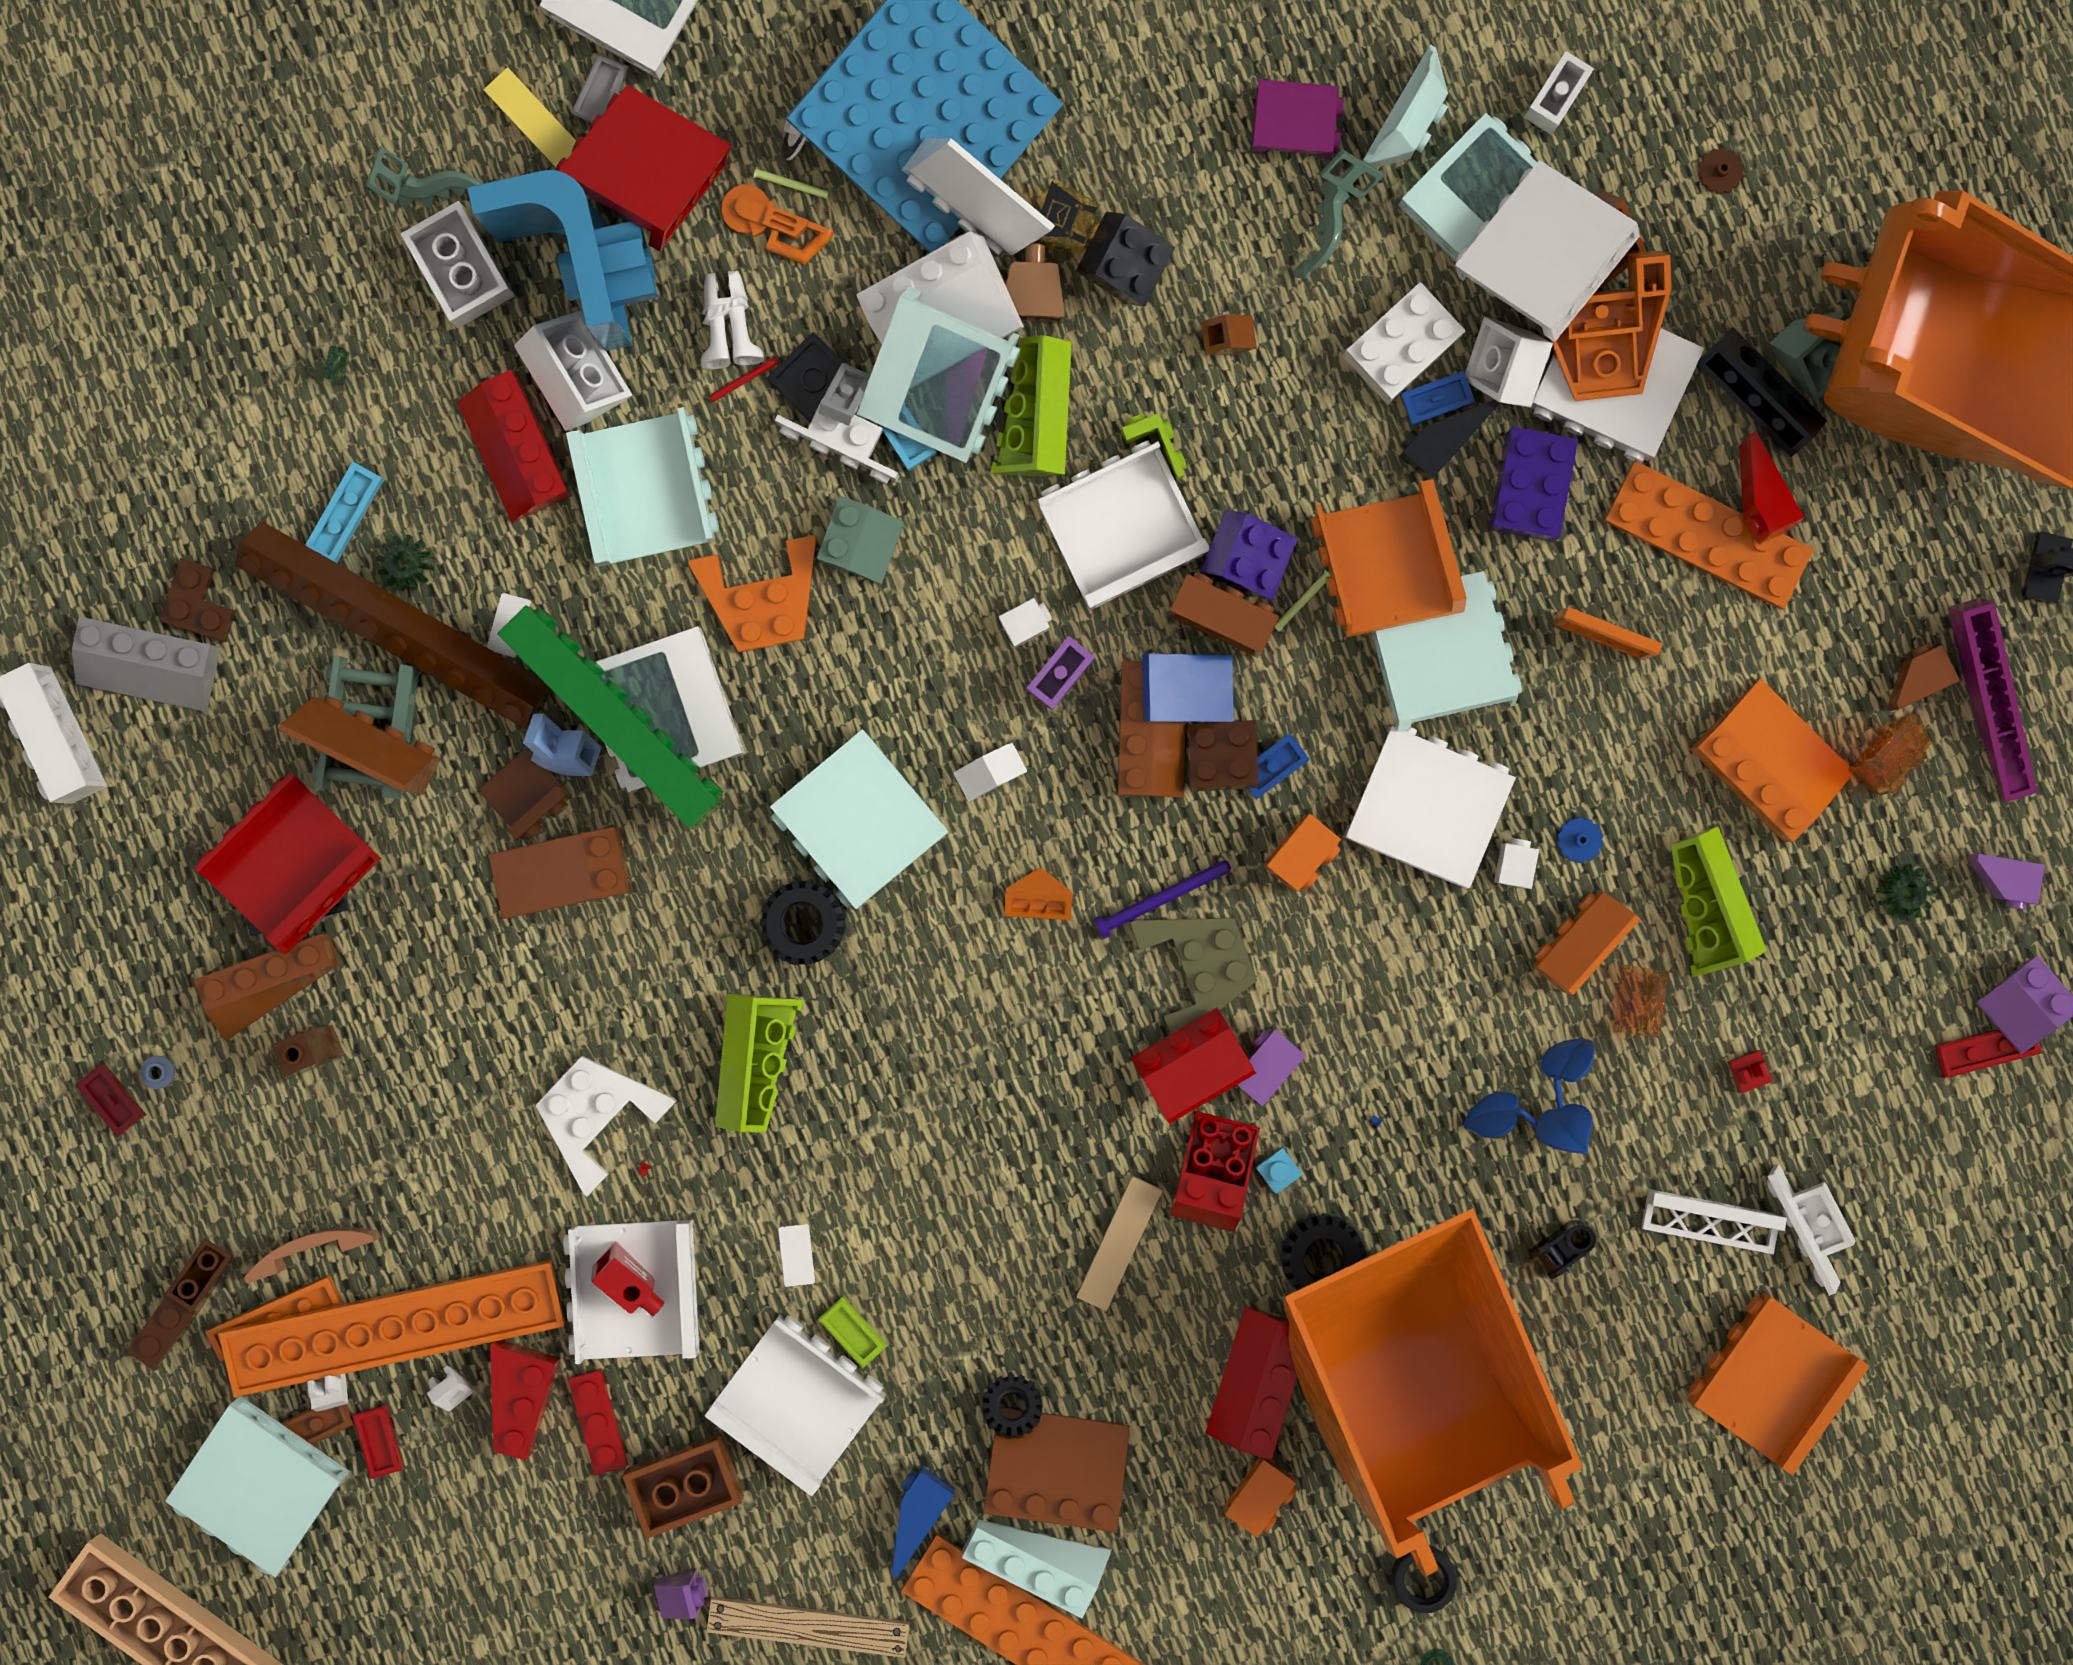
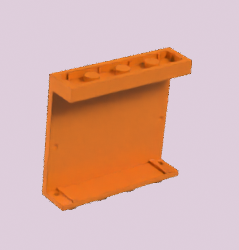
M1433 479L1420 482L1419 494L1328 514L1323 513L1321 504H1316L1315 517L1310 518L1314 538L1320 537L1322 547L1318 548L1320 563L1322 567L1328 566L1330 577H1326L1328 593L1330 597H1336L1338 606L1334 607L1337 626L1343 625L1346 637L1465 612L1467 597Z
M1763 1291L1761 1296L1757 1295V1297H1753L1746 1308L1748 1314L1741 1324L1737 1322L1732 1326L1727 1334L1729 1341L1722 1351L1717 1350L1710 1357L1707 1364L1710 1368L1703 1378L1698 1377L1689 1388L1690 1396L1687 1401L1793 1476L1870 1366Z

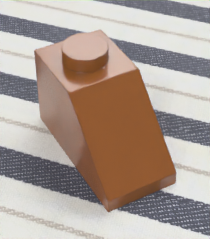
M1926 643L1911 650L1913 657L1903 661L1889 699L1888 707L1890 711L1902 709L1960 681L1943 645L1931 647L1930 643Z

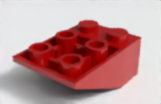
M1195 1111L1169 1215L1234 1232L1242 1216L1260 1127Z

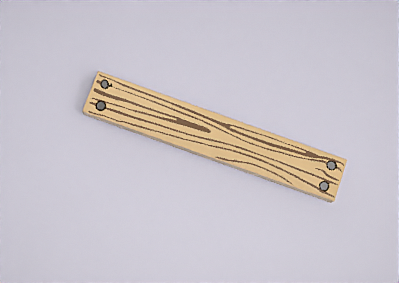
M712 1596L707 1633L905 1658L910 1622Z

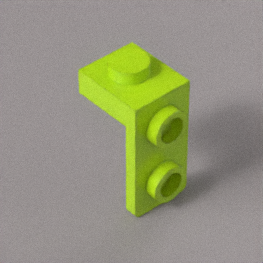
M1159 413L1145 418L1144 414H1140L1126 420L1127 426L1122 427L1121 430L1125 443L1129 444L1157 432L1176 481L1183 479V470L1187 468L1182 452L1180 450L1174 451L1170 439L1175 436L1169 420L1165 419L1162 421Z

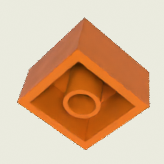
M1304 814L1262 866L1292 891L1298 892L1300 889L1307 891L1319 877V874L1315 872L1322 863L1324 865L1329 864L1341 850L1336 846L1341 839L1313 815Z

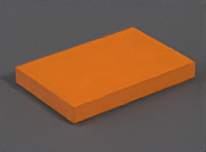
M1570 607L1558 611L1553 620L1554 626L1641 660L1659 655L1663 643Z

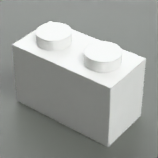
M1565 51L1523 118L1552 135L1594 68Z

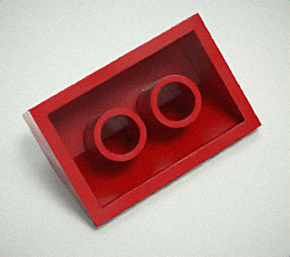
M1218 1007L1131 1057L1169 1124L1257 1074Z

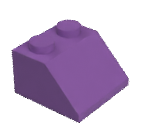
M2038 955L2021 965L1976 1002L2020 1055L2073 1017V995Z

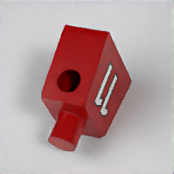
M617 1242L593 1265L591 1282L628 1313L632 1314L640 1307L652 1318L663 1307L665 1302L653 1292L655 1287L653 1276Z

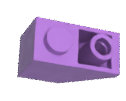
M697 1568L660 1577L654 1584L661 1618L663 1619L697 1618L704 1605V1598L708 1597L705 1578H699Z

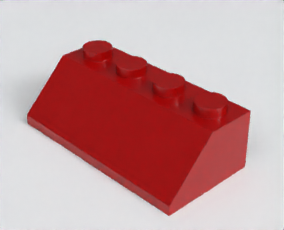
M510 369L488 379L457 401L511 523L572 496L521 381L515 372Z
M1244 1306L1205 1434L1235 1449L1268 1460H1272L1297 1380L1289 1347L1288 1319Z

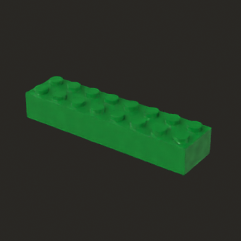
M525 605L497 635L689 829L697 830L725 802L720 797L724 791L710 777L705 776L702 778L696 772L700 767L688 754L683 752L678 754L673 749L676 742L663 729L657 728L654 730L649 725L653 719L639 705L637 706L634 703L630 705L625 700L629 695L619 684L611 679L606 681L602 677L605 670L593 658H589L587 655L582 657L578 653L582 647L569 634L563 631L558 633L554 629L558 623L550 614L540 607L534 610Z

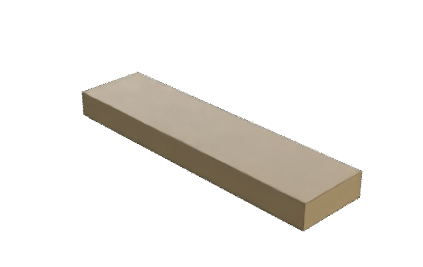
M1132 1175L1076 1295L1077 1298L1107 1311L1163 1191L1161 1188Z

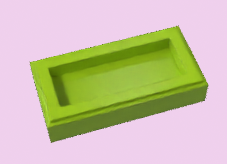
M844 1296L818 1318V1321L862 1369L888 1345Z

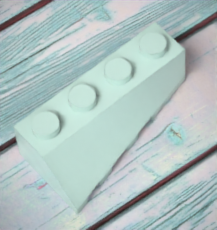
M978 1519L963 1547L962 1558L1083 1618L1098 1588L1112 1550L1085 1545L1082 1542L1073 1540L1068 1541L1054 1538L1042 1533L1037 1534L1023 1531L1019 1528Z

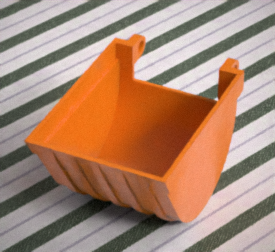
M1963 190L1936 191L1934 199L1916 198L1914 201L1892 206L1885 213L1868 266L1860 269L1835 262L1824 264L1820 276L1822 280L1832 285L1858 292L1851 317L1843 321L1820 314H1808L1803 327L1804 331L1812 335L1841 343L1823 397L1825 403L1830 409L1846 420L1891 440L1949 457L2017 471L2038 483L2073 490V256Z
M1474 1208L1285 1296L1284 1311L1289 1320L1291 1357L1312 1416L1348 1488L1369 1521L1380 1533L1387 1551L1398 1559L1411 1553L1417 1568L1424 1577L1438 1571L1437 1563L1424 1532L1412 1522L1529 1465L1539 1470L1546 1489L1559 1510L1574 1504V1498L1565 1476L1582 1469V1463Z

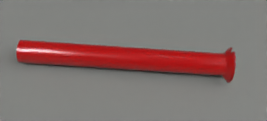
M774 354L771 359L709 395L713 403L775 365H780Z

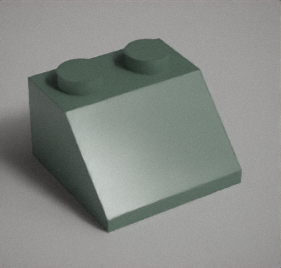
M839 495L817 560L820 563L882 585L904 522L871 506Z

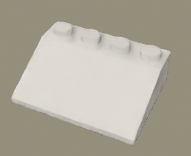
M925 138L902 169L909 176L906 181L913 188L921 193L924 190L935 197L932 203L944 213L948 214L951 211L959 217L958 224L965 231L977 232L979 235L984 236L990 251L997 256L1001 253L1014 255L1049 233L1055 226L951 138Z
M972 232L965 233L856 294L867 321L881 344L884 341L899 297L908 286L921 291L918 302L1002 339L1024 327L984 236ZM934 325L910 388L981 351L986 346L939 325Z

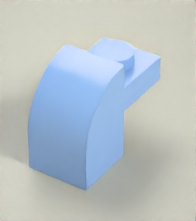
M533 714L523 744L533 752L531 760L549 771L568 776H592L601 750V746L584 730L562 731L545 714Z

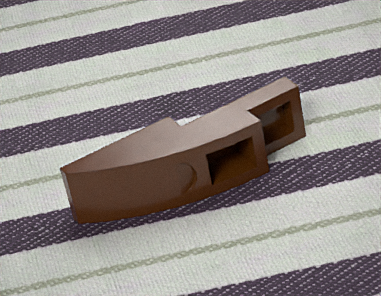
M204 1238L166 1291L163 1301L126 1352L156 1371L175 1343H179L219 1283L234 1256Z

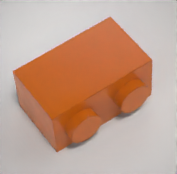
M1258 1457L1223 1506L1224 1514L1258 1538L1262 1531L1267 1533L1277 1520L1275 1513L1281 1504L1286 1506L1294 1497L1297 1491L1294 1487L1296 1485L1294 1476L1273 1461Z

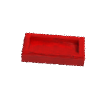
M387 1405L354 1413L352 1417L369 1478L374 1479L402 1471L404 1465Z

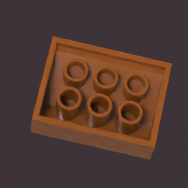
M326 695L324 700L312 697L282 722L278 728V731L401 792L424 794L441 760L440 757L433 754L434 747L419 740L412 744L403 739L404 732L389 725H386L385 729L373 725L372 723L375 718L359 710H356L353 715L342 709L345 703L329 695Z
M999 1406L1003 1416L1009 1419H1016L1025 1411ZM1042 1413L1037 1427L1035 1426L1030 1434H1024L1022 1438L1017 1439V1436L1011 1437V1439H1006L1004 1435L998 1436L994 1434L983 1514L1117 1533L1130 1425Z

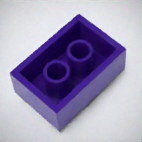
M1512 427L1506 432L1488 530L1554 542L1560 538L1578 439Z

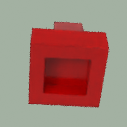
M1761 1050L1753 1051L1727 1062L1739 1093L1743 1094L1773 1082Z

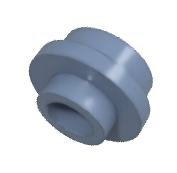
M152 1056L145 1060L141 1066V1079L145 1085L152 1089L165 1088L174 1079V1065L164 1056ZM155 1066L159 1067L162 1072L159 1079L152 1075V1069Z

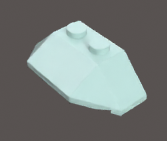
M1432 45L1428 47L1365 155L1363 162L1371 167L1377 168L1411 159L1415 150L1422 153L1432 136L1426 132L1432 121L1439 124L1448 106L1443 104L1448 95L1436 47Z

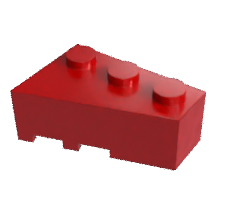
M499 1340L490 1345L493 1451L526 1461L533 1453L561 1357Z

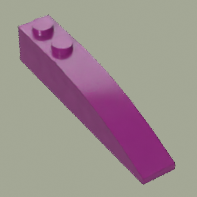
M1979 597L1949 606L1948 611L1969 699L2001 797L2004 802H2009L2038 793L1995 602Z

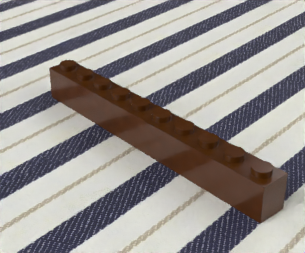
M261 521L240 541L235 566L524 729L530 724L533 714H538L544 707L551 688L540 677L267 523Z

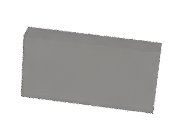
M598 53L571 114L590 124L598 114L602 116L606 112L611 97L615 93L619 94L630 70L629 66Z

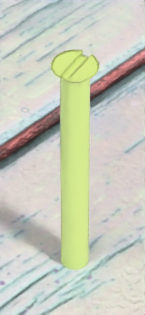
M756 166L753 179L760 178L825 199L828 198V190L762 171Z
M1324 569V574L1279 619L1274 627L1278 632L1326 583V577H1330L1329 572Z

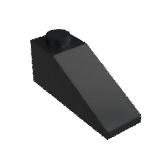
M1494 399L1426 426L1419 434L1413 430L1402 442L1401 446L1405 450L1399 457L1425 480L1433 479L1497 408L1499 403Z

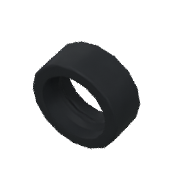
M1431 1545L1429 1546L1435 1561L1444 1575L1443 1585L1434 1596L1418 1598L1407 1590L1405 1573L1414 1562L1411 1553L1398 1559L1396 1558L1392 1567L1391 1581L1398 1598L1407 1608L1418 1613H1433L1443 1609L1452 1600L1457 1589V1575L1451 1561L1441 1550Z

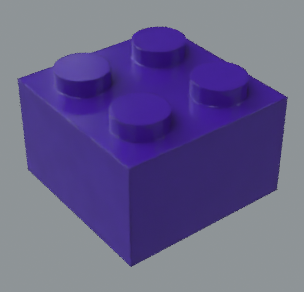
M1225 509L1200 572L1250 596L1273 601L1298 538L1248 513Z

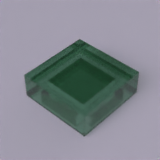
M329 347L324 377L332 384L344 386L350 353L342 347Z

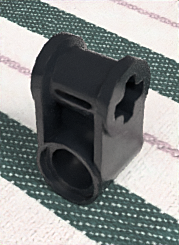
M1572 1220L1552 1235L1541 1240L1530 1250V1253L1533 1257L1537 1256L1548 1270L1547 1276L1552 1280L1565 1273L1575 1262L1592 1251L1596 1244V1235L1584 1221ZM1578 1229L1586 1230L1587 1238L1582 1244L1575 1245L1571 1243V1236L1574 1231ZM1548 1252H1551V1254L1556 1259V1262H1553V1260L1548 1255Z

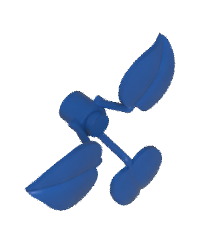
M1585 1038L1563 1041L1549 1048L1543 1055L1541 1060L1543 1073L1548 1077H1555L1554 1089L1557 1110L1550 1109L1545 1111L1541 1115L1540 1121H1537L1524 1109L1517 1108L1519 1101L1515 1094L1496 1092L1481 1099L1471 1109L1464 1121V1129L1485 1138L1501 1137L1509 1133L1516 1126L1517 1116H1522L1534 1126L1537 1137L1543 1144L1565 1152L1587 1154L1589 1136L1593 1125L1592 1115L1589 1109L1583 1105L1568 1104L1563 1106L1560 1084L1562 1079L1567 1082H1576L1588 1073L1595 1054L1592 1041Z

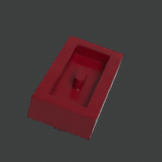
M106 1063L99 1065L75 1085L116 1137L123 1135L147 1115Z

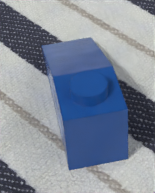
M921 1466L917 1473L911 1470L901 1485L905 1491L902 1496L891 1573L896 1578L954 1496L955 1488L924 1466Z

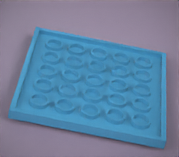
M884 0L784 119L927 252L931 253L944 246L958 230L960 218L951 211L948 214L941 211L932 203L935 197L926 190L923 193L919 192L906 181L909 176L902 169L925 138H951L1001 179L1061 108L1063 103L958 0Z

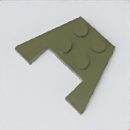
M1235 918L1134 920L1130 922L1139 950L1173 939L1196 1003L1164 1015L1170 1034L1217 1007L1220 1011L1257 981Z

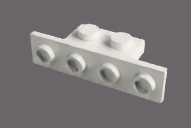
M819 407L808 429L777 414L775 422L781 427L779 431L781 434L796 441L801 436L811 441L809 447L822 454L827 455L830 450L841 456L839 460L841 463L857 470L859 465L871 470L869 476L885 484L888 483L889 479L897 483L900 477L898 472L869 459L883 431L882 427L857 415H854L850 425L847 426L819 414Z
M1780 1164L1771 1169L1767 1176L1769 1178L1767 1180L1768 1188L1773 1197H1778L1784 1209L1782 1212L1783 1216L1787 1218L1786 1223L1790 1228L1794 1227L1799 1236L1798 1245L1802 1254L1811 1259L1815 1267L1813 1273L1817 1283L1821 1287L1826 1288L1829 1296L1833 1295L1840 1285V1280L1827 1255L1853 1246L1856 1240L1825 1182L1794 1193Z

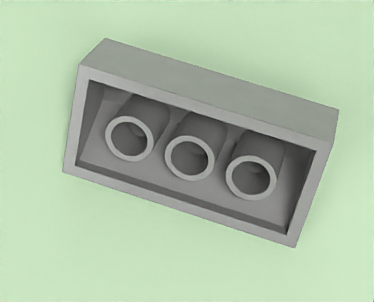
M79 616L72 646L75 682L78 685L207 712L221 647Z

